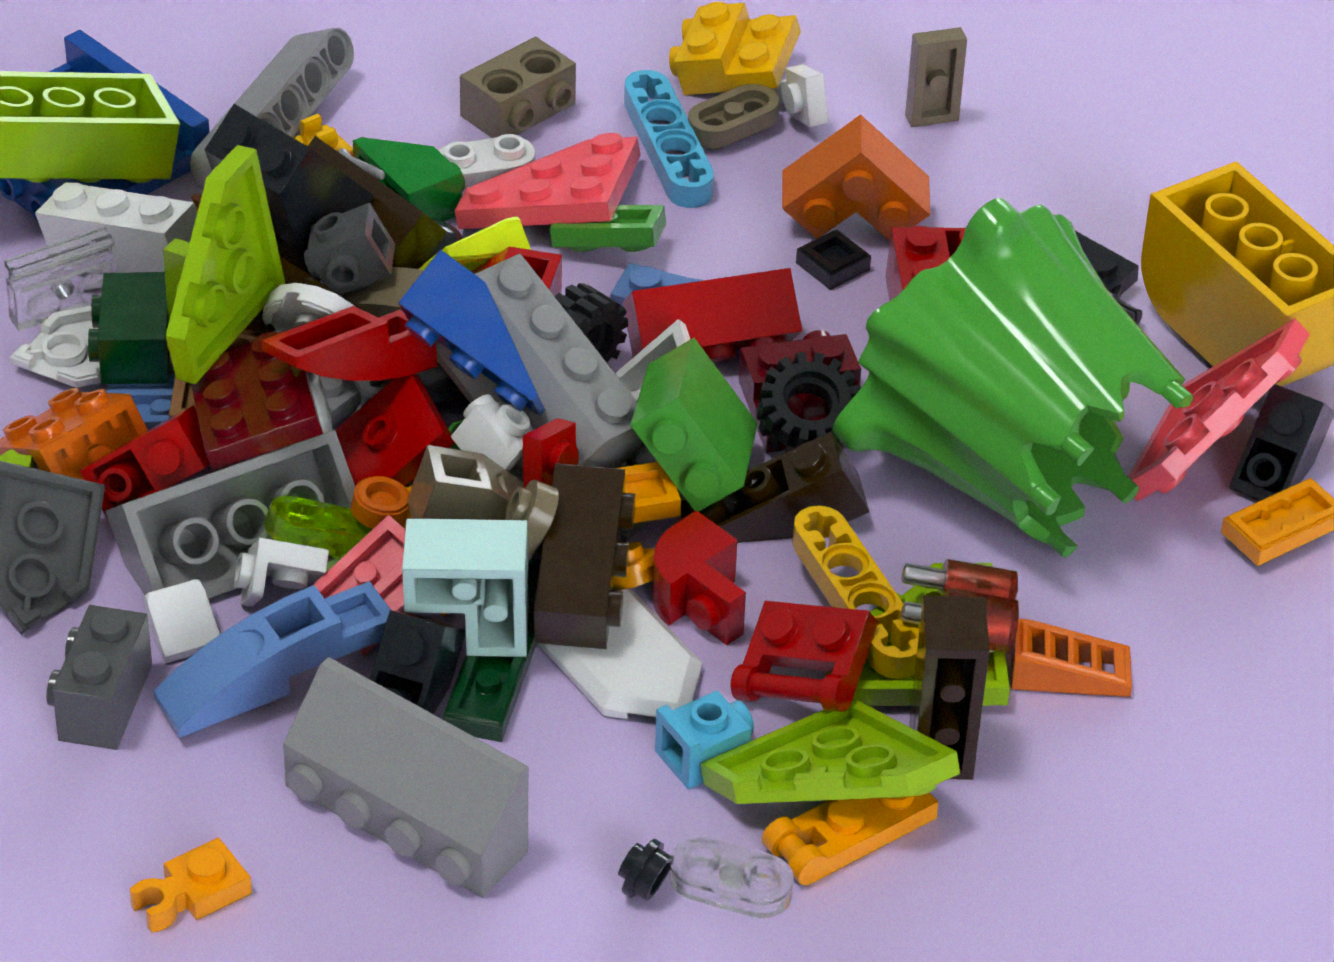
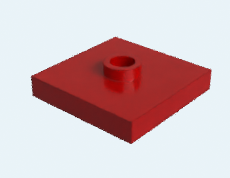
M417 374L394 378L335 430L355 486L361 480L374 476L388 477L406 486L416 477L427 445L450 448L455 443L451 438L452 434Z

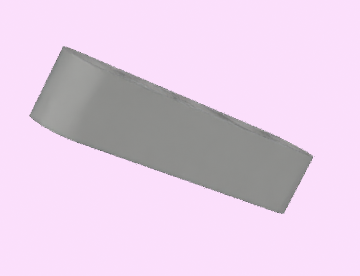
M330 28L293 36L234 104L293 137L299 130L300 121L313 114L351 68L354 60V48L351 38L341 28ZM227 113L195 148L191 156V174L195 183L201 189H204L206 177L212 172L204 149Z

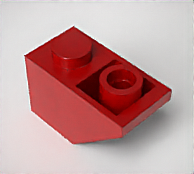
M192 405L143 432L80 470L86 481L105 485L102 510L105 515L106 510L167 489L201 471L210 464L205 453L195 406Z

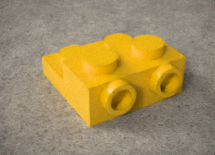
M712 2L705 6H699L694 18H685L683 20V42L681 46H672L669 52L670 70L674 76H678L683 95L727 92L746 84H759L771 89L778 88L801 33L797 16L778 17L773 14H766L755 19H749L745 2L733 4Z

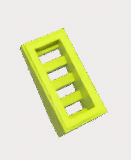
M514 216L443 248L442 251L472 271L509 246L529 250L531 248L519 217ZM436 255L424 263L419 270H425Z

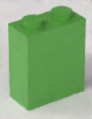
M692 338L648 364L630 426L695 511L699 512L744 487L758 423L697 340Z

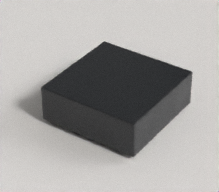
M837 229L797 248L796 264L829 290L870 270L871 255Z

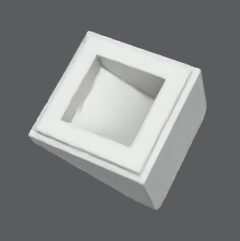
M199 579L155 590L145 595V611L148 614L149 630L165 663L192 656L200 648L220 635L206 591Z

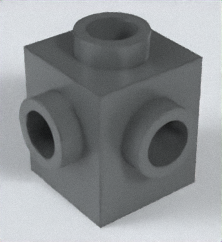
M367 203L344 213H330L322 217L316 224L311 225L308 249L304 252V259L307 269L313 278L318 281L321 280L325 286L342 295L350 291L364 290L376 281L391 276L395 243L371 204Z

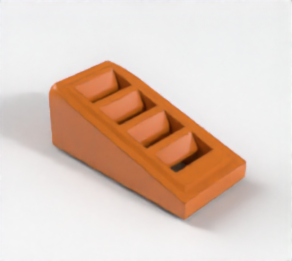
M1014 618L1011 640V689L1131 697L1130 646L1038 621ZM1079 662H1089L1090 667L1080 665ZM1102 663L1113 664L1114 674L1102 671Z

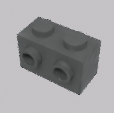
M89 605L79 628H71L66 641L65 661L61 670L54 669L52 671L46 693L47 704L54 706L58 741L118 750L152 667L147 613Z

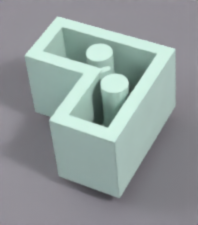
M406 519L402 565L404 613H465L466 656L526 657L529 614L527 520Z

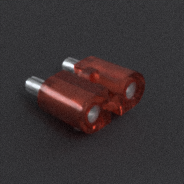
M946 558L942 569L910 563L904 565L901 574L904 584L937 589L938 596L985 597L989 652L1010 653L1012 651L1019 619L1018 600H1015L1018 592L1017 571ZM906 601L901 609V620L920 625L922 604Z

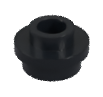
M654 838L645 847L636 843L630 849L618 871V876L625 879L622 886L623 894L630 898L637 894L647 901L656 894L674 862V857L663 851L664 843Z

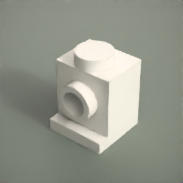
M490 394L475 399L465 409L463 413L465 419L451 435V438L460 450L486 455L523 482L522 436L534 430L530 425L529 417L523 410L519 412L512 404H506L503 401L496 402Z

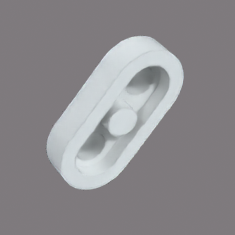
M504 134L495 138L468 142L456 141L438 150L450 162L456 163L461 169L465 179L464 191L475 184L535 161L534 146L528 140L515 134Z

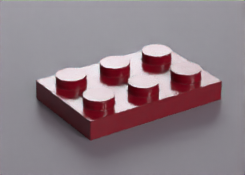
M279 332L264 333L250 343L226 350L196 384L191 383L204 449L212 471L323 434L307 371L298 369L262 351V340L280 334Z

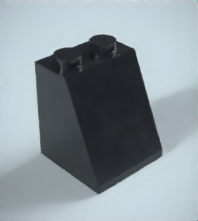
M233 104L204 149L210 167L213 170L237 145L257 150L279 255L310 275L305 263L304 252L308 249L311 225L316 224L322 217L330 213H344L370 203L374 195L310 147L238 105Z

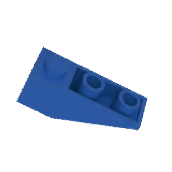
M440 250L398 302L408 319L404 325L405 328L427 346L432 347L438 341L453 352L449 360L472 379L476 380L481 373L494 382L497 386L493 392L504 403L512 404L519 412L526 406L541 416L545 408L486 282Z

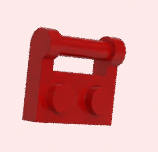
M764 601L743 664L738 665L732 673L730 688L733 697L736 700L750 702L757 701L760 697L821 703L825 710L845 712L852 703L878 621L868 610ZM771 666L832 673L826 675L824 679L771 674L769 672Z

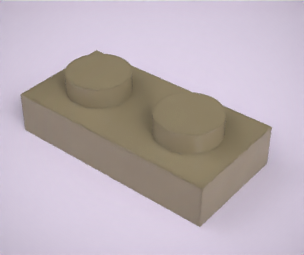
M961 27L913 33L905 116L911 127L959 121L967 37Z

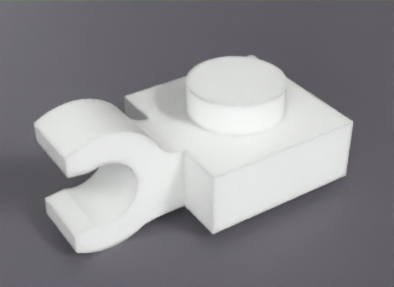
M804 64L785 68L786 79H781L778 88L772 89L778 94L779 101L784 102L790 117L809 127L829 123L823 74Z

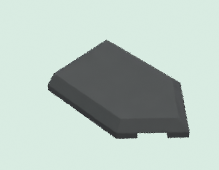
M0 461V606L20 633L88 592L105 485Z

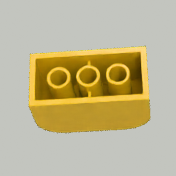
M1237 161L1150 194L1141 253L1142 277L1154 308L1175 332L1212 366H1215L1296 318L1310 333L1299 353L1302 361L1291 375L1275 384L1283 387L1334 366V245Z

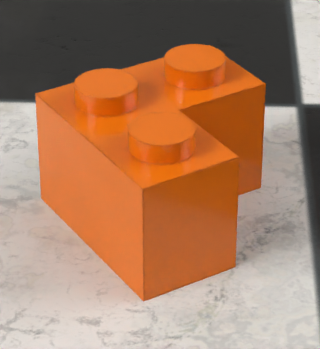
M860 114L782 170V209L816 239L857 212L890 241L891 227H914L931 215L929 176Z

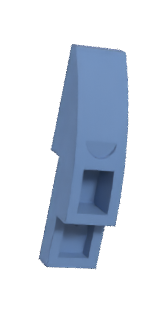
M370 581L324 598L317 587L312 585L253 613L200 648L153 691L154 700L179 738L290 695L289 677L320 666L328 657L335 660L381 642L391 609Z

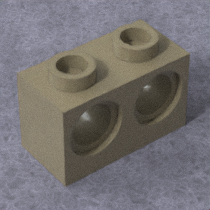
M536 36L460 75V116L491 138L504 134L518 135L569 108L576 101V63Z

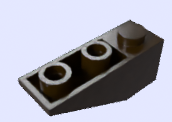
M829 432L767 462L747 470L744 487L699 512L736 538L738 543L793 538L795 516L807 507L818 505L830 507L842 514L847 522L870 511L859 473L833 433ZM686 499L681 501V517L684 519L695 512Z

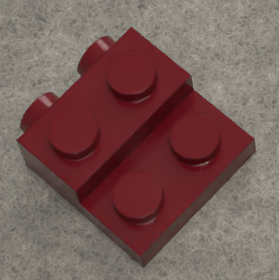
M816 330L808 333L802 340L778 343L774 338L763 337L755 340L749 347L740 348L739 383L754 419L756 420L758 400L763 381L765 382L766 373L771 367L777 369L778 361L786 356L791 364H793L795 354L799 352H805L806 360L809 362H813L815 352L825 354L823 364L829 366L833 358L842 362L840 374L842 375L850 369L855 375L853 386L860 385L861 367L847 334L831 336L827 331ZM795 394L788 400L790 411L802 419L821 420L830 413L828 403L813 394ZM756 420L758 423L757 431L765 452L785 450L786 445L781 444L776 451L768 445L771 433L762 437L759 431L760 420Z

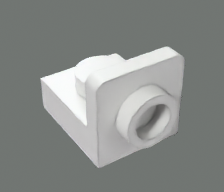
M259 538L248 549V553L241 552L237 560L234 587L242 588L241 605L253 607L262 599L266 576L272 577V584L283 588L305 589L307 588V583L314 584L326 573L329 550Z

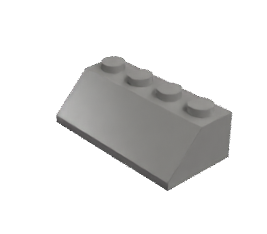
M519 253L476 273L475 275L486 282L545 408L541 416L526 406L522 409L529 417L530 425L535 430L556 418L575 422L576 447L579 452L578 465L613 468L635 457L642 442L630 426L637 400L524 257ZM436 341L437 361L470 403L486 394H490L496 402H502L493 392L497 386L494 382L481 373L476 380L463 373L449 360L453 352Z
M335 430L105 511L124 565L144 595L194 579L201 581L208 599L237 589L234 587V576L238 557L241 552L248 553V549L259 538L329 550L328 555L356 545L371 531L369 527L356 520L351 512L355 484Z
M330 657L320 664L283 743L286 786L301 799L313 801L338 815L350 827L362 829L387 843L399 855L411 857L436 871L448 883L462 886L483 898L528 853L529 767Z

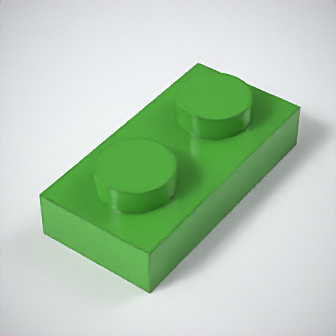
M618 205L611 221L569 224L552 223L550 227L552 247H570L571 250L576 252H588L598 247H621L624 251L638 252L649 247H655L666 226L664 205Z

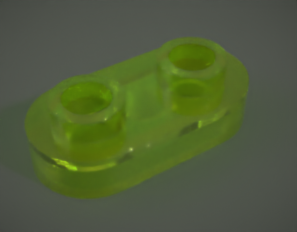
M287 495L278 496L272 500L263 523L265 530L272 540L329 550L328 555L338 560L373 530L356 520L351 512V508Z

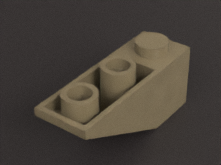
M427 445L407 499L411 519L506 520V509L515 489L517 487L524 488V484L482 453ZM544 538L534 554L542 556Z

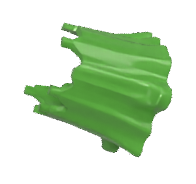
M995 198L984 204L973 215L966 226L964 237L959 247L946 262L937 267L919 272L898 296L881 305L869 316L865 327L869 334V340L859 358V364L869 371V375L858 393L837 416L832 431L834 436L851 451L876 450L888 452L933 474L1004 516L1035 540L1049 544L1065 558L1071 555L1078 545L1059 526L1082 518L1085 511L1084 504L1072 489L1075 483L1109 490L1124 504L1130 502L1139 491V486L1124 474L1116 456L1124 437L1114 420L1120 422L1124 419L1123 400L1128 397L1130 382L1141 384L1155 393L1161 394L1176 409L1189 407L1193 401V395L1182 386L1185 378L1107 290L1083 252L1074 227L1066 217L1061 214L1053 215L1042 204L1019 212L1003 198Z

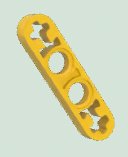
M818 505L801 510L795 516L792 545L830 605L837 608L856 609L864 604H872L882 607L886 611L881 615L874 616L878 621V625L866 658L871 667L878 674L887 678L903 679L915 675L920 627L918 624L907 623L901 620L903 602L842 514L830 507ZM829 537L828 547L825 548L826 541L824 538ZM837 566H847L856 569L859 574L853 577H840L833 574L830 570ZM891 634L890 642L893 646L887 647L888 635Z

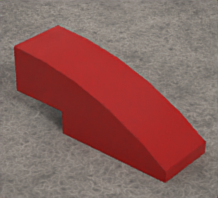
M352 306L262 340V351L298 369L323 377L348 381H380L410 376L438 367L436 342L432 347H429L412 335L404 326L408 319L402 310H397L378 318Z

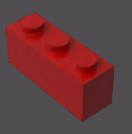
M791 268L631 291L622 302L623 307L627 311L625 317L628 318L627 330L633 358L678 319L686 324L690 339L695 338L713 363L735 358V350L749 347L759 338L771 337L780 343L792 341L802 332Z

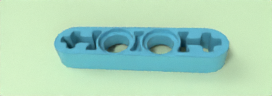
M639 70L631 73L625 80V108L667 197L674 204L686 208H697L707 204L713 197V168L693 128L688 122V118L670 81L664 74L658 71ZM666 121L671 123L666 125H658L650 122ZM667 151H682V152H685L686 154H682V155H672V154H667V153H665V152H667ZM689 175V178H682V176Z

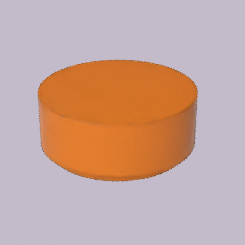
M374 476L365 478L355 486L351 502V512L356 520L372 529L388 515L402 526L406 522L409 513L407 501L409 491L401 483L388 477Z

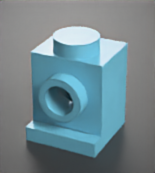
M718 690L674 710H671L668 705H664L656 709L655 752L687 789H691L704 783L700 767L701 762L751 741V734L754 731L753 718L742 701L736 700L729 703Z

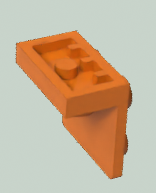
M71 388L52 397L48 401L50 408L36 417L33 415L24 416L8 424L3 429L5 436L0 439V455L13 449L19 454L32 455L39 470L85 480L80 472L81 469L148 429L130 394L106 393L105 389L80 392L79 388Z

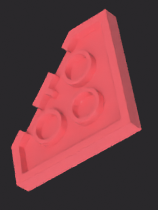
M618 133L600 134L592 139L585 140L466 188L454 210L458 229L487 228L514 216L519 217L522 226L611 221L641 156L638 136L622 137Z
M1296 318L1182 385L1193 395V401L1189 407L1178 409L1171 403L1168 405L1128 475L1139 486V491L1134 497L1137 501L1157 490L1163 494L1177 486L1186 475L1187 469L1215 441L1231 433L1241 423L1244 413L1276 382L1284 380L1298 368L1302 361L1299 353L1310 333Z

